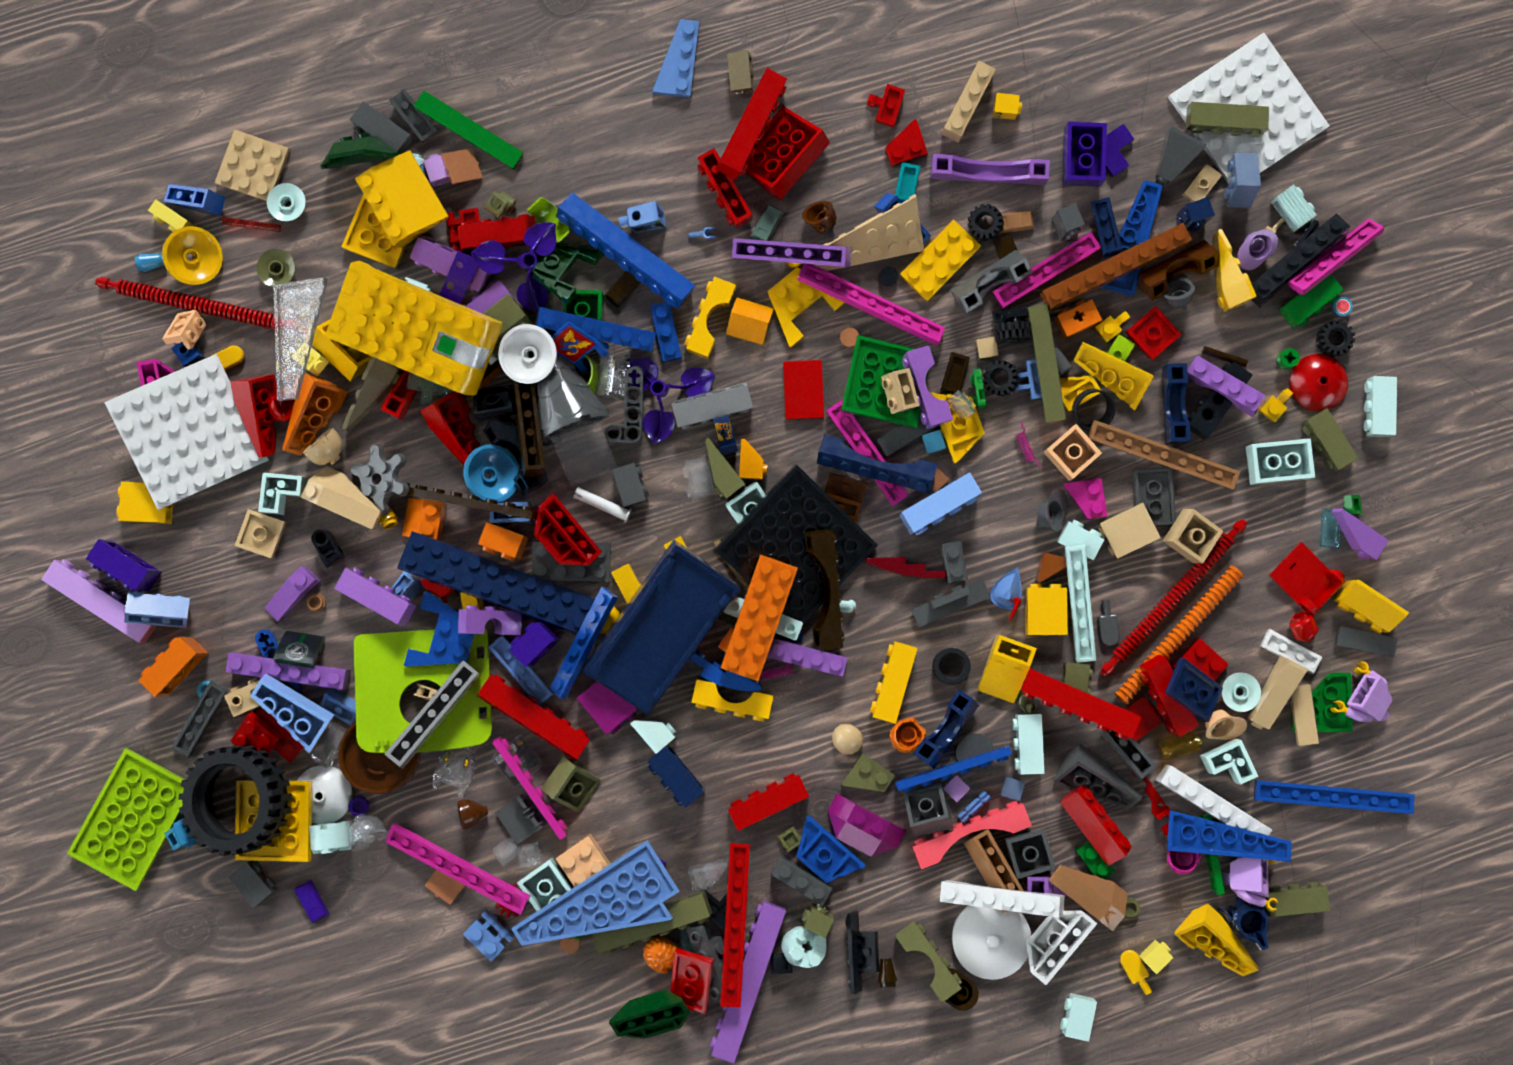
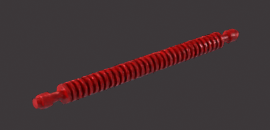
M106 277L96 278L95 285L99 288L106 290L109 288L115 289L117 294L170 305L172 307L175 306L177 308L180 307L190 311L197 310L199 313L267 327L269 329L272 328L273 330H276L277 327L286 328L287 331L291 332L300 330V324L297 321L290 319L288 321L279 319V315H274L273 313H264V311L235 306L185 293L182 294L119 279L118 282L110 281Z
M1244 519L1237 520L1228 534L1222 533L1203 564L1194 563L1191 570L1189 569L1184 574V577H1181L1177 584L1173 586L1174 588L1167 592V595L1163 597L1164 599L1160 600L1161 603L1158 602L1157 606L1153 607L1154 610H1151L1150 614L1146 615L1147 618L1144 617L1143 621H1140V625L1138 624L1133 629V632H1130L1126 639L1122 641L1123 643L1119 644L1120 647L1117 646L1115 648L1117 651L1113 650L1114 656L1108 663L1105 662L1100 667L1099 673L1104 677L1110 675L1120 661L1124 663L1126 661L1125 658L1128 659L1132 651L1134 652L1139 647V644L1143 643L1142 640L1145 641L1146 637L1150 635L1149 633L1153 632L1152 629L1155 630L1157 628L1156 625L1158 626L1159 622H1162L1163 618L1165 619L1170 614V611L1180 603V600H1183L1187 593L1191 591L1190 589L1194 588L1193 585L1196 586L1197 582L1204 577V574L1206 575L1211 570L1214 563L1216 564L1221 559V556L1225 555L1228 549L1232 547L1231 545L1235 544L1233 539L1247 528L1246 525L1248 523Z

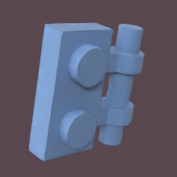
M486 909L481 916L487 921L483 924L477 919L463 935L492 962L506 947L501 942V939L504 937L510 943L515 936L509 932L510 929L507 926L504 927L497 920L498 917L494 913L491 914ZM490 925L499 932L497 936L488 929Z

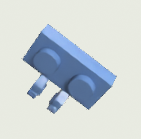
M1036 360L1025 361L1026 372L1019 373L1018 376L1020 379L1027 377L1028 384L1016 386L1015 390L1023 391L1029 389L1031 400L1041 399Z

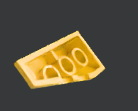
M1219 229L1213 234L1214 248L1218 252L1219 266L1215 267L1217 302L1219 307L1223 308L1224 312L1248 303L1256 297L1247 273L1242 274L1240 271L1241 263L1239 259L1232 256V247L1223 230Z

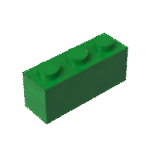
M1330 274L1305 295L1298 294L1278 311L1291 328L1297 325L1302 327L1310 321L1308 317L1311 314L1316 316L1325 309L1323 305L1327 302L1332 304L1339 299L1340 296L1338 294L1344 289Z

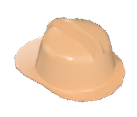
M1224 710L1214 711L1210 721L1205 722L1206 737L1208 739L1220 740L1237 738L1246 730L1247 722L1243 718L1229 715Z

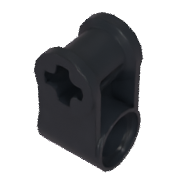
M319 529L313 532L311 536L312 543L327 568L338 559L345 558L341 547L337 544L330 531ZM321 533L326 535V541L323 544L318 540Z

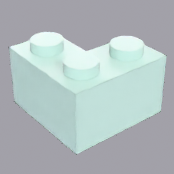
M263 473L258 512L284 515L286 496L301 497L308 478Z
M1233 739L1200 755L1209 774L1215 775L1228 769L1233 782L1240 785L1258 777L1242 740Z

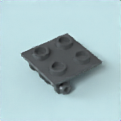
M526 791L495 812L517 845L548 824Z

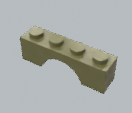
M913 921L898 932L895 937L907 953L917 951L925 953L930 957L935 967V976L930 986L940 1001L944 1003L962 990L960 985L963 982L956 973L951 974L948 969L951 965L944 956L942 958L939 957L936 952L939 950L932 939L928 941L924 936L927 932L921 923L917 925Z

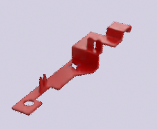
M1145 776L1143 781L1147 787L1143 790L1152 801V814L1158 820L1166 816L1169 818V810L1171 809L1164 803L1147 776ZM1161 801H1162V804H1163L1164 806H1161V808H1160V806L1157 805V804H1160ZM1168 823L1160 828L1166 837L1168 836Z

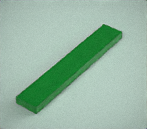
M424 90L413 106L421 113L513 170L523 155V152Z

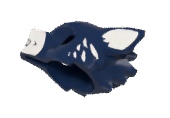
M1237 896L1235 908L1232 905L1229 906L1230 914L1220 907L1217 908L1243 938L1254 941L1260 950L1269 948L1266 938L1269 921L1263 907L1245 902Z

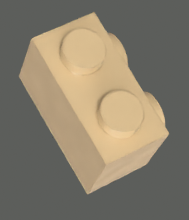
M910 368L893 371L881 376L882 386L886 393L887 405L890 408L891 414L920 406Z
M258 677L248 681L247 686L242 688L240 685L229 690V694L224 695L233 717L242 716L261 707L250 696L260 681Z

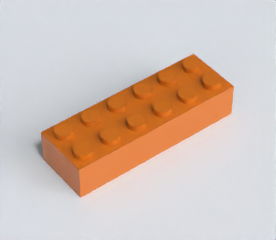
M760 554L721 665L722 669L759 681L798 567Z

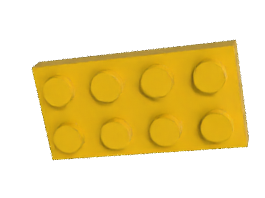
M953 219L924 251L900 273V276L928 302L979 250L981 245Z

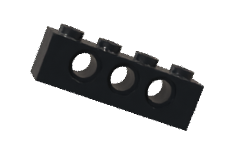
M1234 361L1222 367L1223 371L1245 384L1253 376V374ZM1208 388L1210 391L1207 396L1203 395L1197 402V405H1199L1195 412L1191 411L1187 416L1190 421V431L1203 440L1209 438L1233 404L1228 398ZM1214 395H1218L1220 397V404H1216L1214 402ZM1203 411H1207L1210 414L1209 420L1203 418Z

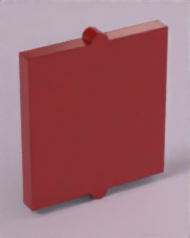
M1144 695L1125 708V710L1142 717L1133 737L1135 741L1163 722L1156 713L1155 707L1150 705Z

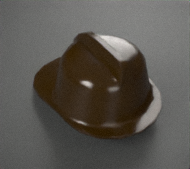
M948 968L951 974L956 973L963 983L960 985L962 990L946 1002L960 1011L971 1009L978 1001L979 991L977 986L961 972Z

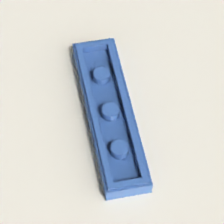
M505 635L500 636L488 648L527 695L536 699L539 702L537 705L540 706L553 695L552 691L531 667H524L509 651L512 646Z

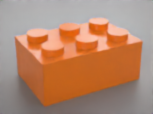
M193 637L174 638L169 643V648L157 655L154 659L156 662L151 667L148 666L142 671V677L138 681L154 697L169 696L208 655V652Z

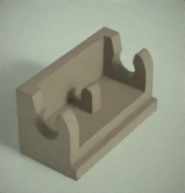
M748 50L727 53L731 92H736V95L753 94L755 84L752 55Z

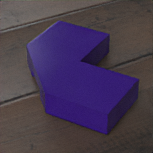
M1124 124L1107 134L1106 169L1112 178L1129 167V164L1119 150L1133 142L1134 138Z

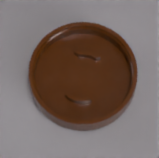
M355 722L342 737L339 745L338 759L343 775L354 787L371 794H387L402 788L411 780L419 765L420 752L416 753L404 768L399 767L384 755L385 753L366 752L358 745Z

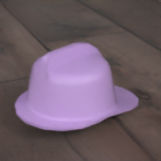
M1268 229L1249 234L1237 254V258L1241 263L1240 267L1245 270H1254L1276 251L1278 246L1277 235Z

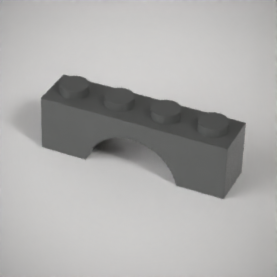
M1015 250L951 289L957 305L968 313L983 304L984 296L992 288L1003 283H1017L1033 272L1027 258Z

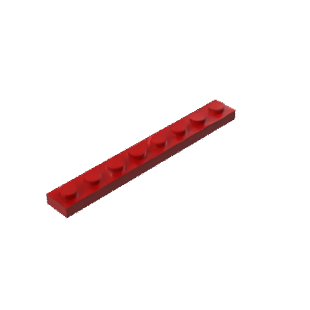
M730 843L720 996L721 1007L741 1008L750 844Z

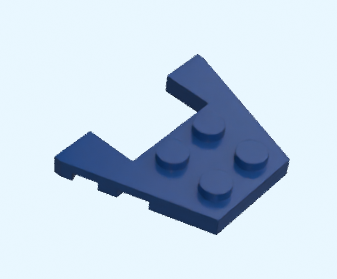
M424 591L420 609L439 613L438 622L429 653L408 648L403 666L456 664L462 661L467 663L475 634L458 633L459 612L429 592Z

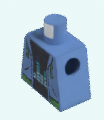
M656 201L630 207L627 209L628 216L619 217L621 229L630 227L636 233L667 228L664 209Z

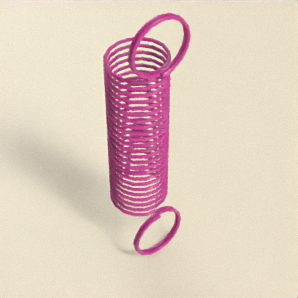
M1021 421L1022 428L1024 431H1026ZM1019 433L1024 438L1023 440L1018 434H1016V438L1026 447L1025 449L1019 443V445L1029 454H1026V456L1031 461H1034L1035 459L1039 466V469H1041L1038 460L1034 457V455H1031L1033 451L1031 450L1030 444L1028 442H1025L1026 440L1028 441L1027 437H1024L1021 433Z
M785 665L781 671V666L777 672L778 667L774 670L773 668L770 670L766 669L765 672L763 669L760 678L765 680L766 677L770 679L771 676L772 678L775 676L777 678L780 675L781 677L784 676V674L785 676L789 673L792 675V667L789 665L786 669L787 665Z

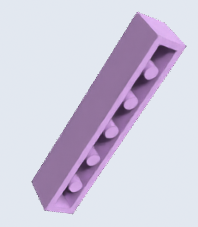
M65 559L52 562L42 577V581L138 643H146L157 625L124 623L126 602L121 599L122 595L113 590L111 592L105 589V584L98 580L94 582L89 579L90 575L88 573L72 568L74 565Z

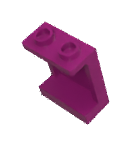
M595 682L577 697L606 735L610 732L613 735L622 728L620 724L625 719L629 722L637 715L635 711L638 708L599 682Z

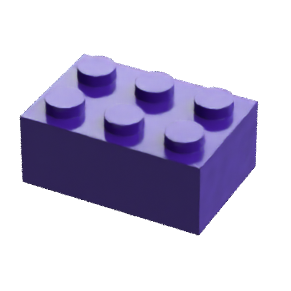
M1068 122L1064 128L1062 185L1101 187L1105 182L1107 123Z
M98 539L86 557V560L91 562V567L98 571L104 570L108 573L107 577L114 581L120 580L124 583L123 587L132 592L135 590L138 592L150 591L161 574L160 570L110 540Z
M532 622L525 628L526 633L523 636H517L510 643L512 647L509 651L524 667H533L561 639L546 623Z

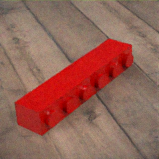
M766 68L715 168L716 170L735 180L739 174L743 175L748 167L745 162L747 158L751 160L756 151L753 146L755 142L759 144L764 135L761 130L763 127H768L772 119L769 117V114L776 111L779 102L776 100L778 96L782 98L787 89L784 86L787 78Z
M1031 668L1021 687V691H1024L1023 696L1032 700L1035 697L1042 699L1041 704L1050 708L1056 705L1061 708L1060 712L1071 716L1072 713L1079 715L1078 720L1090 724L1091 721L1098 724L1097 728L1105 732H1109V729L1117 732V737L1126 741L1128 737L1133 739L1142 719L1137 714Z
M497 674L489 676L476 697L574 761L578 759L590 740L587 738L588 734L579 728L575 730L571 727V723L564 718L558 719L554 716V711L547 707L543 709L537 705L539 702L531 696L526 698L521 694L522 691L514 685L510 687L505 684V679Z

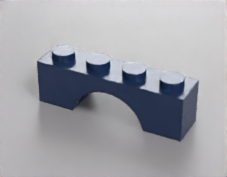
M1187 363L1166 364L1162 367L1166 444H1185L1191 441L1190 421L1187 418L1185 409V392L1188 384Z
M958 689L948 703L946 714L940 725L931 735L924 737L913 754L935 769L977 710L979 704Z

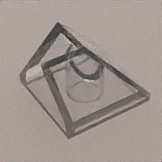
M728 857L689 866L688 874L693 891L697 892L713 888L728 867Z

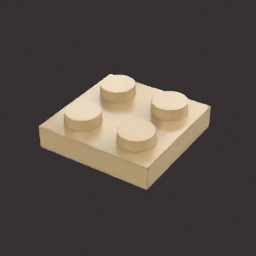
M248 509L235 546L273 559L287 522Z

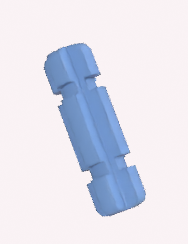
M982 791L978 798H975L965 807V811L962 810L957 817L962 823H966L970 816L973 817L984 806L983 804L991 799V796L986 791Z

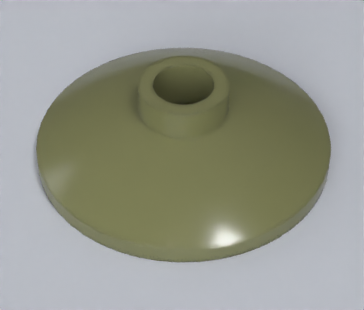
M271 249L260 256L256 270L259 279L264 284L270 287H282L292 280L296 266L294 259L289 253L281 249ZM281 267V271L276 273L275 268Z

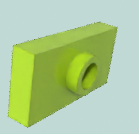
M1118 334L1107 353L1122 361H1126L1135 343Z

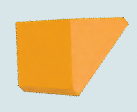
M736 298L730 314L726 335L763 345L774 308Z

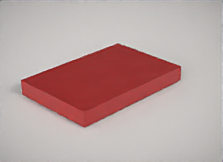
M822 360L783 361L785 420L824 418Z
M677 948L674 951L670 992L682 998L689 1010L706 1014L709 1006L714 959Z

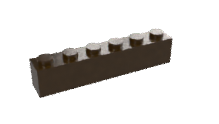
M511 379L523 478L543 477L545 465L534 383H519Z

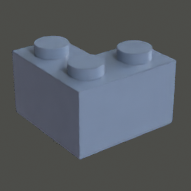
M1234 152L1232 159L1227 164L1230 178L1228 188L1224 190V199L1227 200V207L1251 208L1261 187L1258 153Z

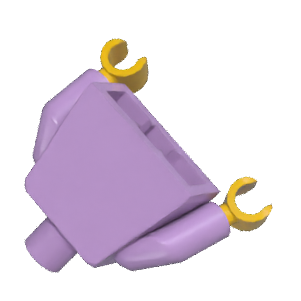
M1366 662L1357 663L1361 669L1354 667L1353 672L1357 675L1364 673V676L1347 703L1349 707H1345L1344 702L1339 700L1333 701V703L1338 704L1339 709L1332 707L1330 710L1333 713L1344 712L1345 716L1359 722L1387 720L1390 716L1387 710L1392 703V697L1388 691L1386 679L1375 671H1370Z
M1238 857L1235 861H1231L1230 872L1221 873L1223 885L1230 884L1231 890L1239 898L1250 904L1260 907L1266 906V909L1270 912L1277 910L1270 906V902L1277 904L1278 900L1275 898L1266 900L1265 898L1269 897L1268 864L1272 865L1276 860Z

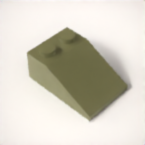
M707 438L705 442L716 487L714 492L721 500L725 499L728 502L745 488V483L711 440Z

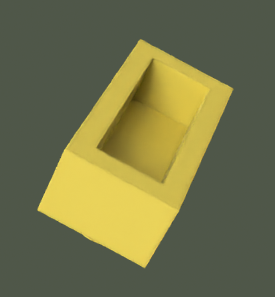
M156 199L148 209L153 214L152 218L160 224L164 222L169 224L168 229L172 232L182 227L193 226L188 220Z

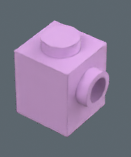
M434 154L429 156L427 160H423L433 187L451 182L448 173L445 171L446 167L441 155Z

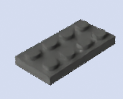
M532 541V576L546 581L610 582L611 543H595L602 553L590 565L558 564L540 542Z

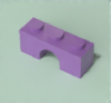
M466 606V610H459L458 633L484 634L485 624L488 620H491L495 625V634L521 635L522 614L503 608V611H496V607L485 606L484 610H478V606Z

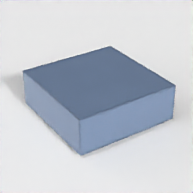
M1005 776L1000 795L1020 801L1025 782Z

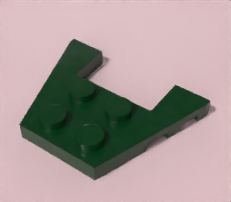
M556 243L555 249L549 255L540 256L534 253L537 257V263L532 267L531 276L564 303L568 304L576 294V287L562 282V279L577 259L596 266L604 253L599 249H587V246L580 245L579 248L568 247L566 243Z

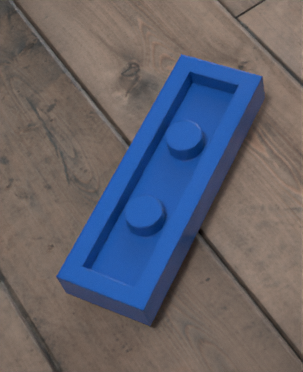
M667 302L650 305L663 363L681 359V351L670 305Z

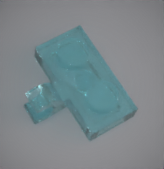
M409 372L407 388L422 391L421 405L429 406V403L432 401V394L447 395L448 388Z

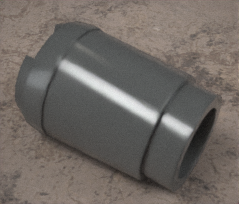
M1055 347L1059 378L1072 370V365L1063 353Z

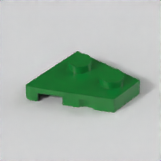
M981 369L973 370L974 375H970L971 386L976 388V394H973L974 405L978 406L979 410L987 409L982 373Z

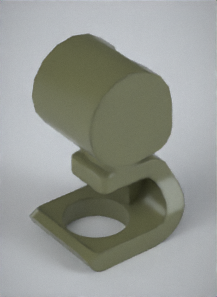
M504 191L500 194L493 192L485 205V209L499 218L502 212L506 215L509 214L516 205L517 200Z

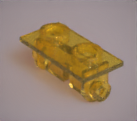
M1193 731L1181 737L1176 736L1159 741L1158 745L1163 761L1201 750L1200 745H1202L1200 737H1197L1196 731Z

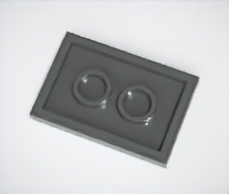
M1168 467L1133 469L1135 506L1142 502L1144 503L1155 527L1172 526L1176 521L1173 470Z

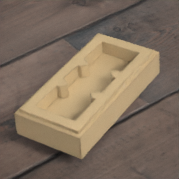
M1206 164L1182 195L1191 202L1205 198L1222 174Z

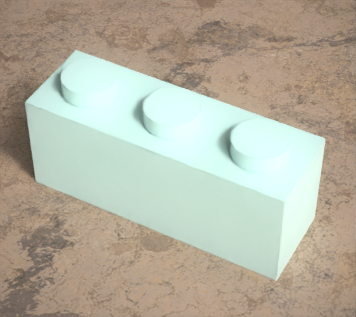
M1372 376L1367 379L1364 385V391L1367 393V399L1364 403V411L1366 412L1364 431H1366V437L1395 436L1397 377Z
M1015 714V719H1012L1013 731L1016 730V738H1013V748L1017 750V758H1014V768L1021 775L1044 774L1042 714Z

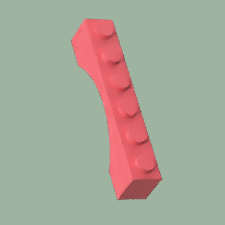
M1012 801L1007 803L1004 809L999 810V808L989 810L986 816L981 817L977 815L971 817L968 823L962 824V822L954 824V828L933 833V836L927 839L923 836L914 840L915 843L911 846L919 867L924 869L939 863L947 850L956 841L972 832L997 829L1016 833L1031 827L1032 825L1024 804Z

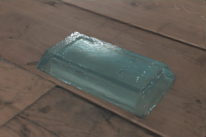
M1322 508L1319 547L1339 549L1341 528L1331 512L1333 509Z

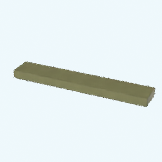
M1048 304L1027 307L1045 422L1066 420Z

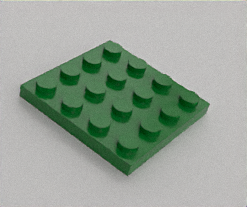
M857 335L840 411L916 429L921 411L920 406L891 414L881 376L893 371L905 369L902 363L903 356L906 352L914 349ZM929 370L926 374L925 382H927Z

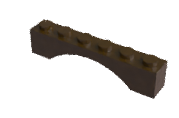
M828 529L805 532L806 552L818 566L824 586L822 610L813 627L814 648L820 651L843 648V641L845 639L841 628L843 615L840 611L841 594L838 590L840 577L836 566L838 564V556L835 553L837 538L834 531Z

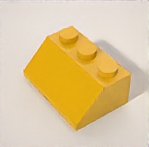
M329 319L315 328L309 343L349 381H352L364 373L372 356L325 337L330 322Z
M1359 579L1346 581L1333 599V601L1338 603V608L1355 614V619L1362 623L1367 622L1371 625L1370 628L1379 634L1381 632L1389 633L1409 614L1408 611Z

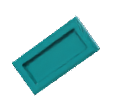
M901 163L895 195L902 202L915 194L921 166Z

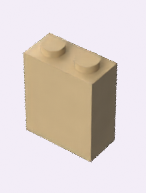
M1143 502L1101 522V527L1098 528L1100 533H1102L1103 539L1107 537L1110 543L1107 547L1111 555H1116L1117 559L1161 538Z

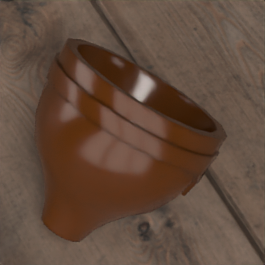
M463 799L457 801L462 830L476 826L488 814L487 806L480 805L473 800Z

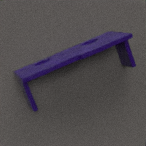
M459 250L457 251L440 292V295L460 305L469 284L473 282L479 268L475 264L470 252L463 253ZM457 261L462 262L463 267L461 269L456 267ZM449 282H452L454 284V288L452 290L448 289L447 284Z

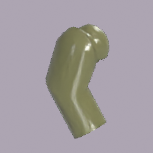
M1020 689L1017 700L1018 705L1025 713L1034 714L1037 706L1028 697L1023 696L1024 691Z

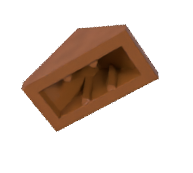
M1046 552L1042 553L1035 581L1040 583L1067 567L1066 558Z

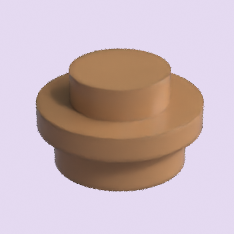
M312 593L306 599V606L312 612H320L326 606V599L321 593Z

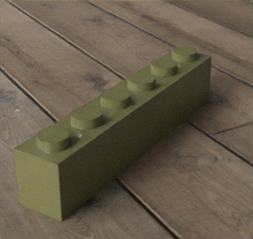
M705 890L665 903L673 917L671 920L591 934L597 953L604 952L605 955L616 951L615 948L617 947L628 948L633 946L635 941L641 940V942H646L653 939V935L660 934V936L671 933V929L678 927L679 930L690 927L689 923L697 921V924L708 921L712 910Z

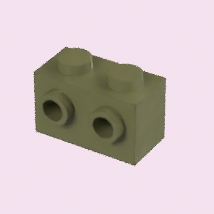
M811 903L809 908L806 907L801 918L804 928L826 938L834 922L833 914L828 912L826 906Z

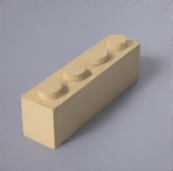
M978 61L943 129V136L959 143L995 73V68Z

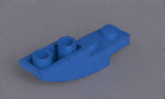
M698 650L689 658L704 668L700 676L715 684L740 691H760L762 689L759 685L761 681H756L727 670L724 672L720 664L715 661L711 664L706 660L707 656Z

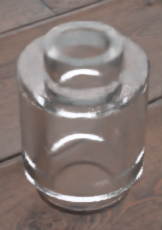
M958 390L947 400L950 403L949 406L961 419L964 417L968 419L976 412L974 409L976 405L964 392L961 393Z

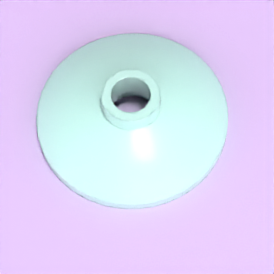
M279 184L270 191L267 197V208L270 214L280 221H293L300 217L305 210V195L294 184ZM291 201V206L286 207V202Z
M1234 673L1227 677L1222 685V699L1234 711H1249L1260 700V685L1250 674ZM1238 688L1242 690V694L1240 696L1236 694V690Z

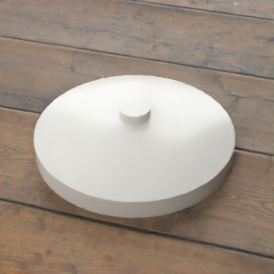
M967 906L954 923L952 946L961 965L971 974L983 979H1002L1015 973L1025 963L1028 957L1026 941L1031 937V931L1027 920L1020 912L1008 911L1003 913L1002 910Z

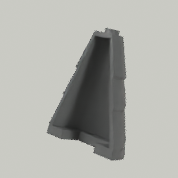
M557 354L552 372L545 379L534 383L543 448L561 441L560 434L582 423L595 424L609 417L606 407L578 374L575 366L559 354Z

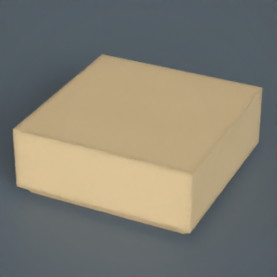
M995 337L976 340L979 360L999 356Z

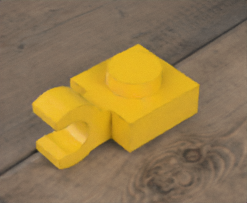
M1126 311L1116 319H1113L1110 315L1094 329L1104 342L1107 343L1122 331L1119 326L1129 319L1130 316Z
M1286 388L1277 398L1273 395L1270 396L1258 411L1275 423L1288 408L1283 403L1289 399L1293 392Z

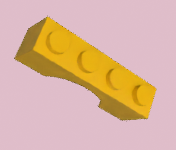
M714 277L713 281L708 282L705 290L708 294L706 299L702 298L698 308L701 310L699 317L695 316L691 326L694 328L691 335H687L684 343L687 346V352L709 359L715 344V338L707 329V320L714 310L730 306L736 291L735 284Z
M696 679L691 703H696L695 707L707 709V706L714 707L715 712L725 714L726 710L733 711L734 716L745 718V714L752 715L753 720L764 722L765 718L769 719L773 695L754 691L747 700L740 703H732L725 700L719 694L716 683Z

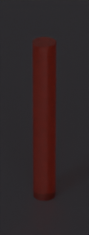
M229 217L222 218L223 225L274 232L281 231L280 224Z

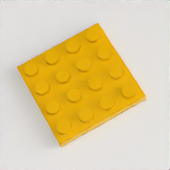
M253 780L236 781L235 834H241L252 827L259 811V794ZM289 781L290 786H287V793H292V799L288 800L287 806L291 807V811L285 814L284 818L288 820L286 825L279 827L280 835L271 838L272 842L269 845L262 846L261 849L235 855V860L309 862L312 860L309 826H312V781Z

